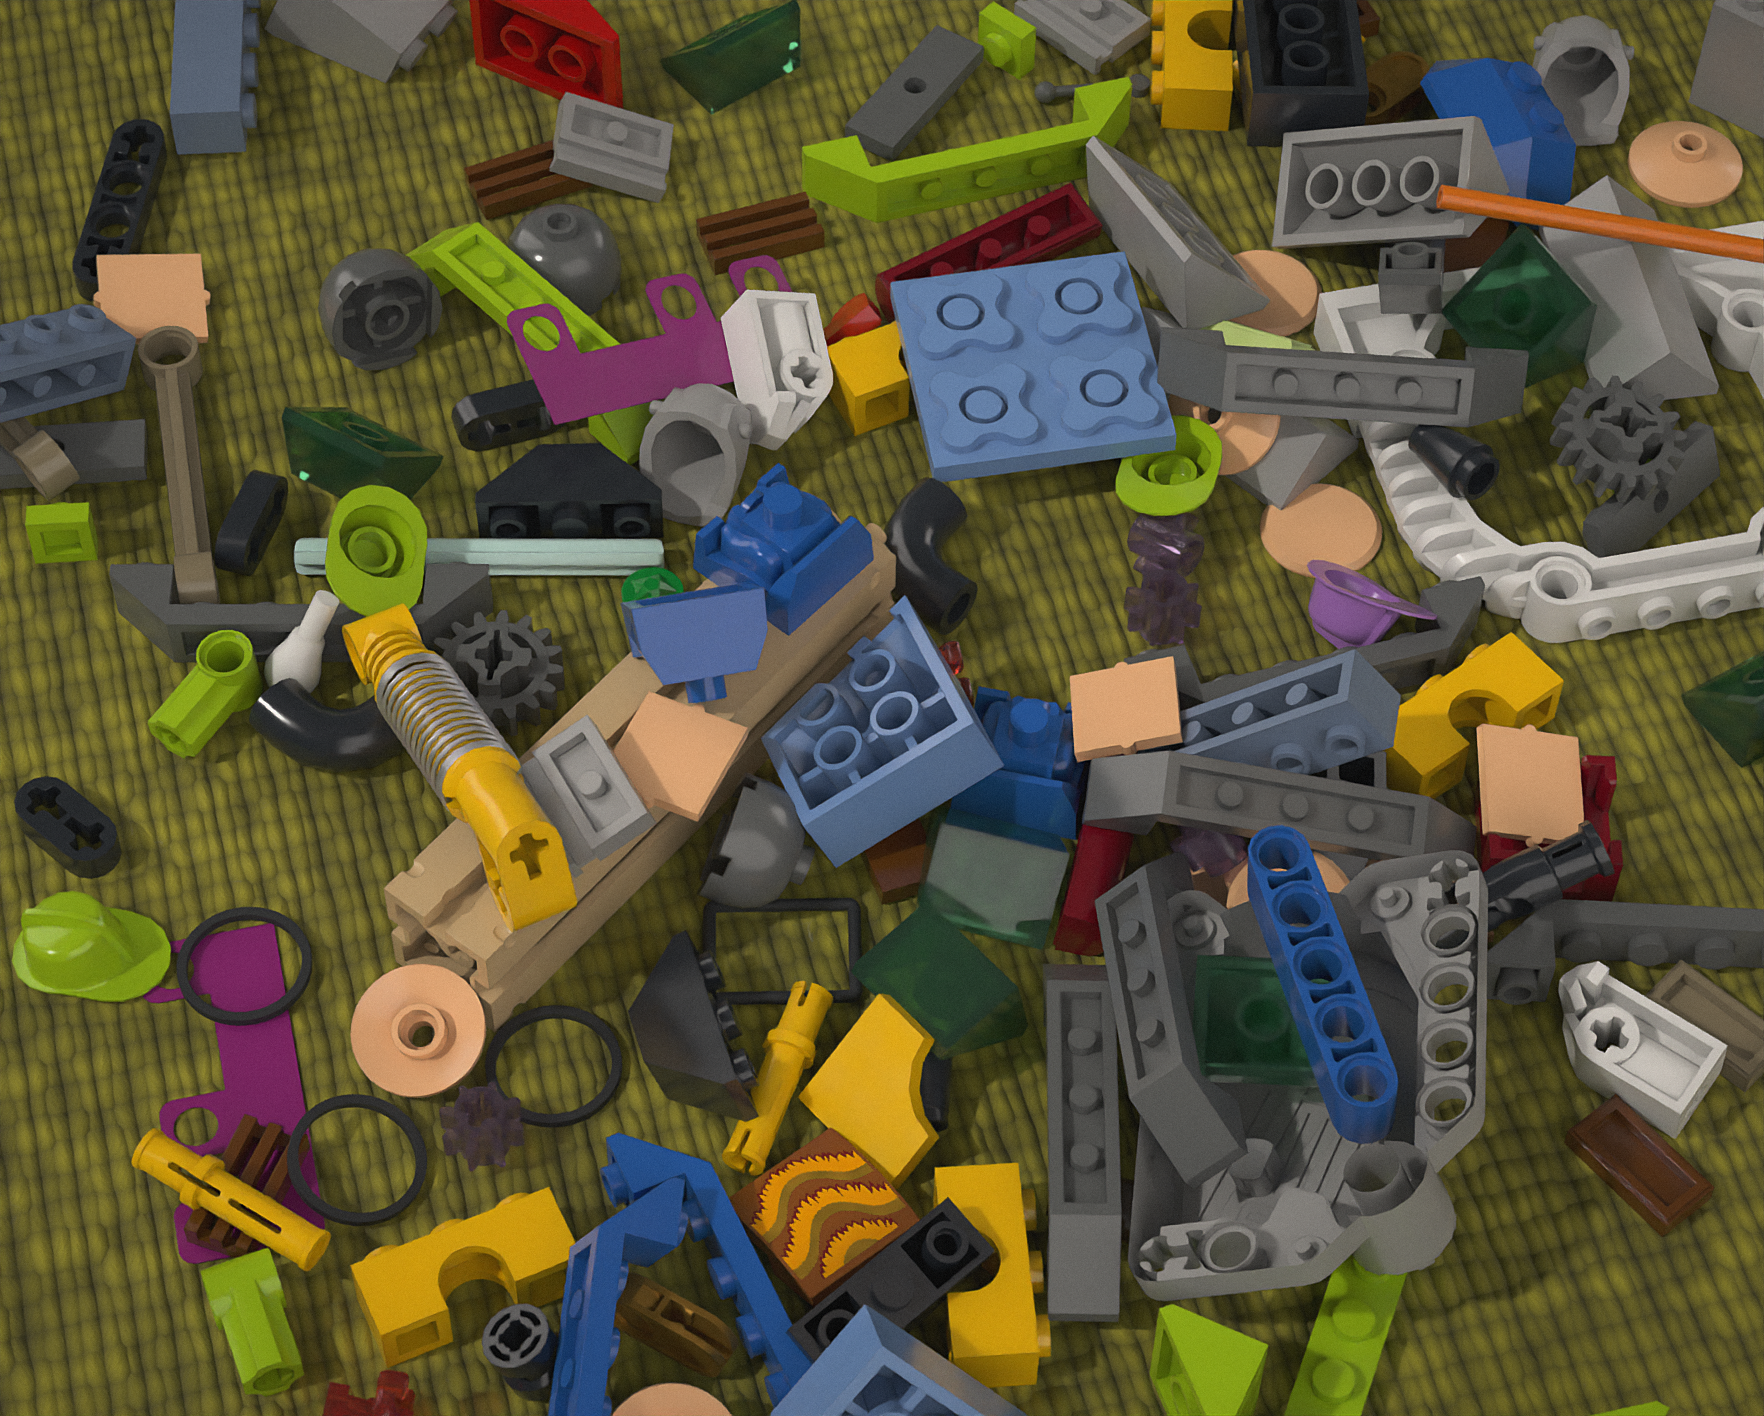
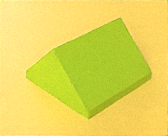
M1171 1304L1159 1308L1149 1374L1167 1416H1253L1269 1345L1177 1305Z

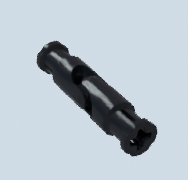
M1588 820L1578 824V832L1543 849L1535 844L1492 865L1487 871L1482 873L1488 888V933L1498 928L1505 921L1518 919L1562 899L1563 890L1592 876L1600 874L1606 878L1615 873L1599 835ZM1456 883L1452 884L1450 890L1445 892L1449 904H1458L1455 897ZM1464 929L1448 931L1438 939L1435 947L1439 949L1456 948L1465 942L1469 936V931Z

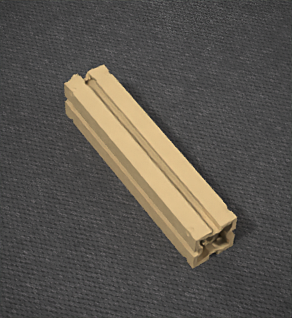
M832 511L833 516L841 524L842 522L839 517ZM869 523L865 527L871 534L874 560L793 633L788 636L767 621L768 631L757 669L724 675L727 697L713 701L688 703L685 682L663 685L644 657L633 658L632 652H630L518 759L522 766L534 758L532 753L534 750L587 714L598 726L613 751L649 691L691 707L701 704L705 707V712L747 727L748 736L698 822L657 806L649 808L650 813L657 822L655 825L602 861L595 858L583 866L581 869L584 873L574 878L571 874L577 897L576 907L511 932L507 928L493 899L475 833L468 823L462 822L457 818L414 859V865L409 871H401L384 888L388 917L399 925L391 932L396 962L401 966L432 964L444 967L458 974L472 987L480 999L486 1017V1027L496 1032L513 1015L514 1007L519 1003H525L732 796L742 775L746 772L753 775L770 758L761 738L816 683L828 684L852 661L847 652L863 636L872 641L894 619L889 610L895 605V602L892 601L891 591L895 588L896 555L891 553L884 544L887 540L884 531L874 523ZM707 578L696 590L719 586Z

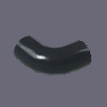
M925 477L902 498L884 528L887 538L884 544L891 553L896 555L895 588L891 591L893 596L899 601L906 595L924 624L941 635H947L952 633L967 617L977 597L978 587L976 582L952 568L942 557V548L946 542L966 522V508L960 498L944 483L934 478Z
M288 678L279 681L262 694L254 704L249 716L250 724L274 748L301 766L342 773L375 768L406 752L405 747H403L401 741L397 738L377 707L375 695L356 707L337 709L327 707L319 702L296 679Z

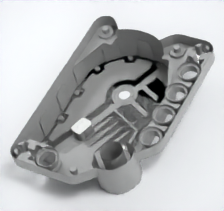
M1449 850L1380 861L1363 869L1339 893L1327 891L1398 1077L1396 1117L1393 1128L1385 1138L1369 1144H1358L1348 1141L1338 1134L1332 1124L1250 900L1229 910L1211 896L1199 890H1187L1167 900L1192 1030L1194 1031L1200 1023L1195 1037V1045L1201 1075L1238 1100L1248 1154L1194 1189L1184 1182L1140 1115L1128 1261L1129 1268L1147 1296L1160 1301H1173L1310 1285L1320 1282L1329 1276L1350 1255L1369 1272L1377 1275H1400L1417 1269L1421 1271L1435 1262L1434 1259L1441 1254L1450 1242L1453 1231L1456 1230V1213L1438 1171L1477 1135L1483 1127L1485 1118L1488 888L1479 864L1471 854L1464 851ZM1457 880L1455 884V897L1458 904H1449L1445 892L1450 890L1452 881ZM1182 905H1190L1193 907L1184 912ZM1302 923L1291 924V926H1294V927H1307V926H1309V925L1302 924ZM1454 929L1469 931V936L1465 942L1456 948L1439 949L1435 947L1438 939L1448 931ZM1315 979L1310 981L1316 984L1331 983L1330 981L1323 979ZM1462 984L1468 987L1466 995L1457 1003L1451 1005H1438L1434 1003V999L1439 991L1447 986ZM1344 1036L1331 1038L1341 1043L1353 1041V1039ZM1450 1041L1467 1043L1465 1052L1456 1060L1447 1063L1436 1062V1050L1444 1043ZM1365 1094L1352 1097L1362 1102L1376 1100L1373 1096ZM1452 1098L1462 1099L1467 1102L1465 1109L1456 1118L1448 1121L1434 1120V1109L1441 1102ZM1161 1267L1163 1269V1271L1160 1272L1154 1271V1269H1159Z

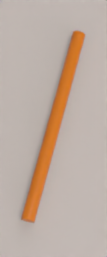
M1441 185L1437 195V209L1764 264V239L1448 185Z

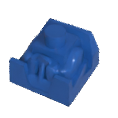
M778 463L758 480L755 490L744 499L741 505L731 508L726 523L716 516L696 533L693 569L719 587L744 582L764 587L767 621L789 636L874 560L871 534L859 520L853 516H848L839 524L824 500L790 485L786 468Z
M744 582L620 603L632 657L643 656L663 685L685 682L688 703L727 697L724 675L757 669L768 631L764 587Z
M979 686L974 710L1004 766L952 797L949 817L1076 840L1087 792L1090 762L1092 760L1077 762L1074 752L1071 703L1068 702L1063 711L1056 702L1047 703L1039 699H1026L1021 696L1011 699L1008 691Z

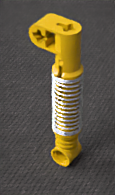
M402 603L342 626L344 642L352 664L364 685L370 683L374 685L375 701L381 714L408 754H410L412 760L435 791L446 810L462 822L468 823L474 831L493 899L507 928L511 932H515L576 907V892L562 838L526 787L518 758L484 713L463 681L460 680L449 662L434 651L426 649L407 606Z

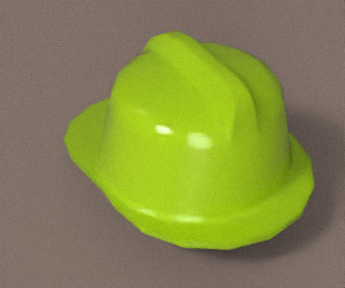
M1184 415L1171 416L1177 434L1175 450L1122 458L1116 476V494L1124 505L1134 511L1152 516H1162V519L1171 521L1174 516H1182L1198 509L1207 501L1214 490L1222 461V441L1214 428L1200 419Z
M367 485L353 489L338 502L329 527L325 557L326 579L335 596L349 609L368 617L402 603L410 610L417 603L423 584L427 551V526L420 510L406 495L390 487Z
M67 891L45 898L34 908L24 909L21 917L23 930L14 944L12 963L18 978L33 990L101 1002H125L145 995L162 981L170 967L171 946L165 931L151 918L132 911L105 907L89 894Z

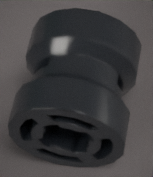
M514 1304L502 1309L491 1318L484 1330L481 1344L485 1357L502 1374L503 1379L518 1397L527 1401H542L551 1397L559 1333L555 1331L554 1326L543 1312L530 1304Z

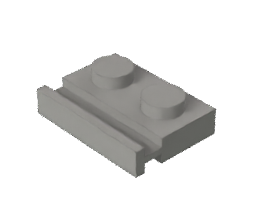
M1018 0L1014 6V14L1035 26L1037 36L1094 75L1101 71V65L1107 60L1110 62L1115 61L1150 34L1151 19L1124 0H1026L1025 2Z
M565 92L558 105L553 143L554 158L550 165V171L659 203L666 192L665 175L669 169L674 124Z
M588 714L532 752L534 758L521 766L526 787L562 838L570 873L574 878L584 873L581 868L595 858L602 861L657 823L598 726Z

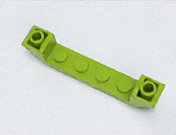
M1129 77L1075 88L1073 120L1071 124L1059 125L1011 137H1003L997 140L948 149L942 152L870 167L857 135L803 146L802 188L809 197L875 223L1085 178L1088 177L1086 144L1091 137L1095 136L1111 147H1114L1129 125L1132 82Z
M479 222L444 230L406 254L431 279L438 288L440 297L457 287L510 334L511 332L507 325V316L510 312L540 304H550L561 312L580 354L620 345L618 341ZM534 316L528 318L523 325V334L527 342L534 348L550 351L559 344V332L550 320ZM651 402L588 417L589 433L631 466L640 459V446L645 427L654 416L649 411Z
M1352 1255L1332 1272L1284 1416H1362L1408 1272L1400 1275H1377L1365 1270Z

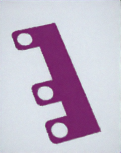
M762 255L739 260L729 266V276L739 296L747 290L744 283V275L748 269L753 267H760L769 271L777 281L778 291L792 292L780 265L770 256ZM681 273L653 279L646 285V294L665 334L580 354L561 312L555 306L540 304L509 313L507 325L555 425L652 402L653 400L664 399L668 397L675 387L685 389L698 383L718 386L734 382L721 321L716 322L697 281L692 276ZM680 286L689 291L696 302L695 314L689 319H678L670 315L665 310L661 301V295L665 288ZM534 316L544 317L556 326L560 336L559 344L556 348L550 351H542L534 348L527 342L523 334V325L528 318Z
M268 923L209 934L200 941L191 955L190 959L194 965V973L189 981L190 986L197 996L210 994L212 1006L230 1012L254 1011L273 1004L286 994L274 924ZM186 939L169 942L171 953H179ZM157 985L143 995V998L151 1003H163L184 999L180 987L165 989ZM289 1010L273 1019L253 1025L235 1026L215 1022L225 1090L167 1102L159 1113L161 1131L169 1138L201 1157L208 1154L224 1153L244 1114L256 1117L259 1125L267 1127L269 1122L283 1127L285 1134L292 1136L299 1120L306 1114ZM192 1108L207 1109L218 1120V1129L215 1136L207 1143L199 1146L185 1145L174 1134V1123L178 1116ZM308 1128L304 1134L308 1136L310 1150L300 1170L309 1188L320 1198ZM254 1143L238 1173L239 1179L258 1145L257 1143ZM274 1151L257 1183L256 1190L259 1192H263L283 1152ZM292 1184L281 1205L316 1227L326 1230L324 1217L313 1211L300 1198ZM181 1203L174 1212L180 1257L191 1264L230 1257L187 1242L183 1228L193 1209ZM246 1206L244 1208V1210L248 1211L249 1213H252L253 1211ZM271 1223V1226L281 1231V1228L279 1226H277L274 1223ZM234 1227L231 1237L238 1239L242 1231ZM261 1243L258 1250L267 1248V1246Z

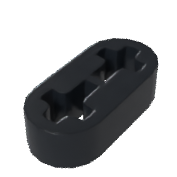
M533 379L466 396L455 405L451 414L461 446L471 451H486L544 437L555 433L566 424H554Z
M253 470L249 473L217 537L214 557L215 565L218 569L245 576H251L255 572L285 512L288 498V482L285 477L258 470Z
M44 776L32 779L19 789L14 804L21 830L66 870L79 878L93 879L106 875L117 866L122 851L115 824L70 785L59 778ZM43 805L45 808L51 809L57 805L61 819L57 820L45 810L35 813V808ZM78 834L92 845L101 841L102 846L96 850L89 846L79 850L76 835Z

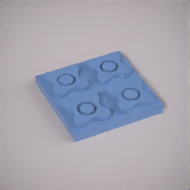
M1125 251L891 282V303L929 465L934 479L940 482L1175 450L1177 434L1164 389L1157 383L1158 367Z

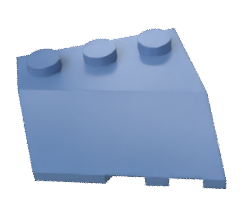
M906 595L889 610L894 619L872 641L863 636L847 652L852 661L828 684L816 683L761 738L787 794L795 805V810L803 827L836 868L1004 766L958 679Z
M864 1304L771 1412L770 1416L1028 1415Z

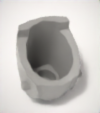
M1588 15L1570 17L1560 23H1551L1545 27L1541 36L1534 38L1533 48L1536 49V54L1532 67L1540 74L1542 78L1541 83L1553 105L1562 113L1564 124L1576 146L1614 143L1618 137V126L1624 114L1629 95L1630 68L1627 60L1633 59L1634 47L1623 45L1618 29L1609 28L1604 22Z
M698 383L685 389L675 387L664 402L653 400L650 403L649 411L654 416L645 427L640 446V473L662 489L664 518L683 524L706 526L716 516L721 519L723 518L739 486L747 460L750 437L753 432L751 410L746 409L742 402L733 394L713 384Z

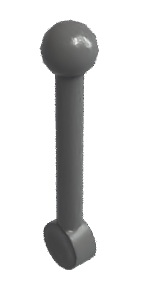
M1142 74L1130 76L1129 78L1132 82L1131 96L1136 98L1145 97L1149 92V78ZM1043 81L1036 86L1034 93L1039 102L1047 104L1052 102L1055 97L1074 96L1075 88L1091 84L1054 86L1051 82Z

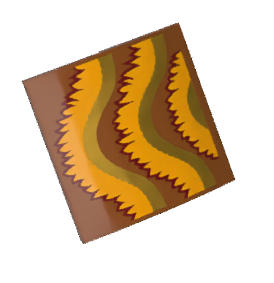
M829 1128L729 1197L749 1240L768 1255L774 1275L813 1308L921 1220L890 1182L833 1128Z

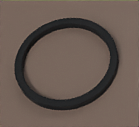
M261 907L233 908L211 916L189 934L178 955L177 978L184 998L202 1016L226 1025H253L279 1016L299 1000L311 978L312 954L309 942L303 931L285 915ZM244 920L268 922L282 928L296 941L302 954L299 976L292 988L282 998L258 1010L230 1012L207 1004L193 991L188 981L189 960L196 946L209 933L223 925Z
M542 1006L517 1015L498 1031L487 1051L485 1063L486 1079L494 1100L513 1118L537 1127L557 1128L570 1126L592 1117L611 1100L621 1079V1051L613 1032L593 1014L571 1006ZM546 1019L572 1020L591 1028L603 1039L611 1054L612 1068L606 1085L593 1100L570 1112L543 1114L527 1110L507 1097L496 1077L497 1059L507 1040L518 1030L531 1023Z
M347 1094L332 1097L318 1103L299 1120L289 1142L287 1167L294 1189L313 1211L336 1223L350 1226H370L396 1217L414 1201L425 1179L427 1153L419 1130L412 1120L399 1108L373 1096ZM353 1107L376 1111L394 1121L408 1137L415 1155V1175L407 1192L392 1205L378 1211L366 1213L340 1210L320 1199L304 1180L299 1166L298 1151L305 1131L321 1116L337 1109Z

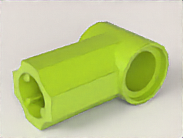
M220 630L209 634L203 639L196 650L197 665L148 720L151 734L158 738L167 750L183 759L187 756L195 757L233 712H240L250 708L258 701L262 694L263 681L249 638L241 632Z
M267 1247L201 1269V1278L219 1331L223 1329L225 1331L245 1395L261 1394L267 1397L289 1389L296 1379L304 1375L293 1331L289 1328L283 1310L287 1308V1303L269 1248Z

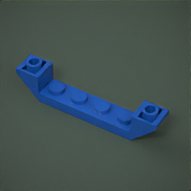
M621 1133L606 1137L608 1165L600 1168V1175L606 1193L614 1207L623 1204L626 1207L671 1177L685 1180L682 1206L686 1207L688 1211L686 1231L694 1243L702 1239L704 1240L712 1256L711 1259L707 1260V1268L714 1288L722 1300L732 1297L741 1315L735 1318L741 1342L751 1358L761 1355L770 1375L764 1378L769 1398L775 1409L808 1371L812 1363L786 1334L787 1329L792 1326V1323L711 1163Z
M675 1177L669 1178L600 1224L570 1247L548 1416H611V1399L605 1395L608 1369L612 1366L617 1356L620 1344V1331L618 1327L614 1326L616 1302L626 1286L628 1263L648 1268L679 1246L688 1224V1211L686 1207L682 1206L685 1180Z

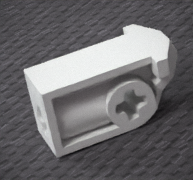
M746 290L721 317V323L737 398L746 409L751 410L753 432L750 437V444H758L770 450H777L788 440L793 432L796 433L811 418L827 397L833 385V372L815 293Z
M1599 961L1578 965L1562 976L1558 990L1564 1013L1563 1033L1569 1059L1577 1078L1586 1086L1608 1099L1617 1094L1644 1121L1676 1139L1720 1074L1728 1045L1609 975L1610 968ZM1609 1042H1611V1043L1617 1045V1046H1613V1045L1610 1046V1047L1606 1050V1052H1602V1051H1600V1050L1597 1049V1048L1603 1049L1604 1047L1607 1046V1044H1608Z

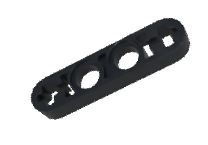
M135 119L125 122L116 129L112 136L72 263L77 290L80 296L87 301L93 302L94 294L99 292L96 265L97 255L139 254L167 162L164 132L153 121ZM141 146L138 155L139 162L133 161L132 152H137ZM133 182L142 186L140 190L130 195H119L113 192L114 188L123 183ZM112 224H121L129 228L127 232L118 237L109 238L99 234L102 229Z

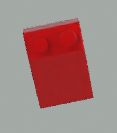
M469 0L476 65L558 100H561L565 92L623 109L619 35L588 0Z

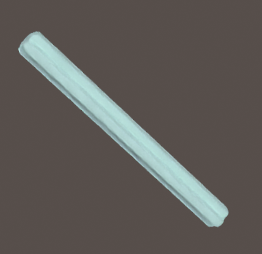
M300 538L296 541L294 563L297 573L301 575H326L325 557L328 538ZM427 538L424 575L426 564L465 562L469 564H489L490 575L630 576L632 573L643 568L658 567L664 569V546L662 541L658 539Z

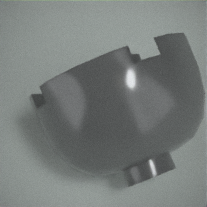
M552 204L537 208L522 218L508 238L507 247L587 316L602 308V300L609 296L612 290L615 296L620 288L622 269L618 244L611 228L589 209L575 204Z
M384 248L363 249L346 256L336 264L322 284L318 303L321 326L326 338L341 357L351 360L355 367L363 370H385L411 359L417 354L413 346L423 338L425 333L432 338L438 329L443 309L438 288L422 268L409 256Z
M746 772L742 775L732 794L733 797L739 799L736 809H730L727 815L723 814L700 877L703 884L697 891V895L740 909L762 907L778 899L789 882L801 885L807 875L815 852L814 848L804 845L806 829L803 827L795 810V805L786 790L770 781Z

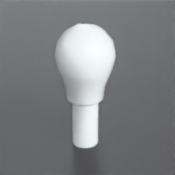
M325 590L317 591L301 625L295 627L288 638L278 645L267 658L264 676L269 688L279 681L288 678L296 679L309 693L318 685L321 675L322 652L325 646L323 636L339 605V599L334 594Z

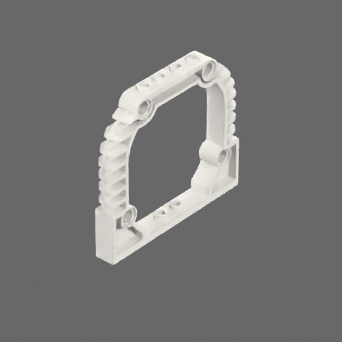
M1764 221L1709 229L1764 239ZM1668 248L1697 327L1713 337L1711 343L1712 355L1718 363L1728 369L1738 372H1749L1764 399V264ZM1548 256L1444 273L1442 314H1381L1378 284L1320 293L1314 336L1320 351L1436 359L1434 355L1440 349L1443 330L1512 318L1522 319L1531 315L1566 309ZM1347 420L1355 438L1363 437L1366 451L1375 467L1378 482L1385 493L1387 505L1397 524V530L1401 539L1413 551L1414 559L1425 570L1439 576L1440 582L1447 580L1461 581L1481 576L1485 584L1482 599L1485 600L1486 609L1497 615L1521 619V623L1527 633L1537 640L1547 643H1563L1580 639L1598 640L1613 633L1641 628L1653 630L1680 621L1697 618L1715 619L1731 612L1759 607L1764 608V507L1752 517L1748 531L1745 533L1603 558L1596 557L1583 547L1566 542H1542L1519 546L1482 522L1464 497L1455 498L1451 496L1416 454L1409 449V437L1418 424Z

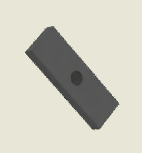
M936 25L845 125V137L857 135L862 148L893 162L983 62L984 46Z
M145 419L33 426L38 432L44 430L72 463L80 477V480L74 484L147 479L148 431ZM0 445V489L34 487L16 461Z
M1695 421L1683 431L1687 433V440L1680 450L1686 454V457L1664 491L1655 488L1650 498L1642 501L1633 490L1625 503H1619L1614 493L1600 507L1590 511L1583 521L1582 531L1590 553L1598 558L1637 552L1720 476L1713 426Z

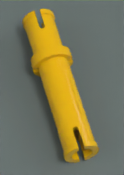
M798 981L793 984L791 995L777 1028L771 1029L765 1037L763 1048H765L764 1052L766 1055L757 1074L760 1086L751 1089L759 1117L748 1122L738 1120L729 1144L722 1153V1160L725 1164L739 1173H745L748 1161L752 1162L749 1168L750 1175L757 1176L764 1172L767 1157L804 1069H809L815 1061L817 1050H815L816 1046L814 1043L827 1011L833 1003L831 993L816 983H811L807 997L804 995L807 988L806 981Z
M157 1128L151 1129L142 1138L134 1151L131 1165L136 1169L145 1171L179 1192L180 1201L189 1208L195 1210L202 1206L243 1231L249 1237L256 1239L298 1264V1267L304 1271H310L323 1256L330 1241V1232L316 1227L271 1197L264 1195L224 1170V1162L214 1155L208 1154L201 1157L169 1138L163 1131ZM181 1168L187 1170L188 1172H190V1174L194 1175L200 1180H203L211 1186L215 1187L220 1191V1194L216 1193L213 1189L209 1188L205 1184H202L197 1180L193 1179L192 1177L188 1176L187 1174L183 1173ZM241 1204L279 1226L281 1231L244 1210Z

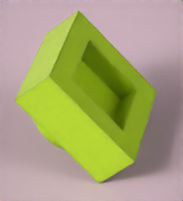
M993 1L979 13L978 44L984 46V58L990 64L1000 67L1020 80L1034 69L1036 27Z
M57 502L49 505L26 506L25 527L35 564L98 560V537L89 502Z

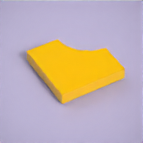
M879 993L798 1098L828 1129L833 1128L845 1138L895 1189H899L939 1139L938 1134L925 1116L919 1090L923 1062L935 1039L891 995Z

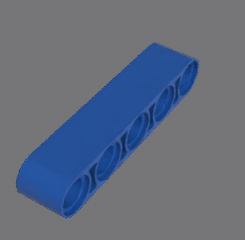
M1283 825L1269 826L1258 831L1251 838L1248 846V897L1333 1126L1338 1134L1348 1141L1358 1144L1375 1143L1389 1134L1395 1122L1398 1093L1397 1071L1308 841L1303 834L1294 828ZM1278 868H1280V869H1284V870H1286V871L1276 872V871H1272L1271 869H1278ZM1302 923V924H1306V925H1309V926H1307V927H1294V926H1291V924ZM1315 979H1323L1330 981L1331 983L1316 984L1310 981ZM1344 1036L1353 1039V1041L1341 1043L1331 1038ZM1365 1094L1373 1096L1376 1100L1362 1102L1352 1097Z

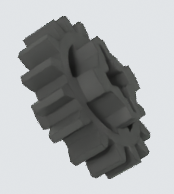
M1612 375L1605 388L1595 377L1589 378L1583 390L1575 386L1570 390L1564 403L1561 404L1551 424L1557 428L1550 438V445L1564 448L1557 459L1558 465H1573L1577 469L1572 480L1576 485L1583 483L1587 479L1595 483L1593 491L1596 497L1600 498L1606 489L1614 490L1618 502L1625 503L1634 490L1642 501L1648 500L1655 488L1661 491L1667 488L1685 460L1686 454L1680 449L1687 440V433L1673 430L1680 418L1679 413H1664L1660 409L1665 398L1660 393L1650 399L1642 395L1644 389L1643 383L1640 381H1636L1629 390L1623 388L1619 376ZM1647 459H1653L1649 463H1646Z
M500 610L495 622H487L482 613L477 612L474 613V626L466 628L456 621L450 624L452 640L437 637L434 640L435 653L449 662L495 728L496 726H505L506 731L511 737L518 735L519 721L525 719L528 723L537 727L541 724L540 707L548 710H555L557 708V691L565 689L563 655L561 646L552 645V635L548 628L540 629L533 633L532 617L528 615L521 618L517 624L509 623L507 610Z

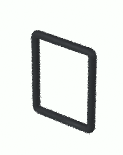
M852 898L776 899L762 907L745 909L710 901L704 906L703 952L711 950L715 959L716 913L848 911L850 990L828 991L833 996V1003H853L861 998L863 993L861 909L856 900ZM809 990L805 991L804 993L806 997L808 995ZM791 991L717 992L719 1001L727 998L731 1005L787 1004Z

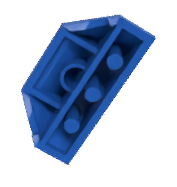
M1492 58L1436 61L1420 82L1439 119L1476 116L1482 119L1510 190L1507 196L1560 205L1568 203L1571 195L1576 143L1564 124L1562 113L1553 105L1544 89L1540 74L1532 66L1522 61H1515L1513 63ZM1512 221L1516 227L1539 231V226Z

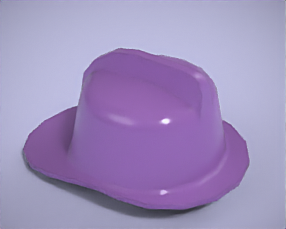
M1313 559L1307 564L1309 572L1315 577L1308 604V612L1312 618L1313 627L1338 649L1347 646L1361 647L1380 642L1402 614L1423 619H1437L1436 614L1393 595L1375 581L1354 570L1325 560Z

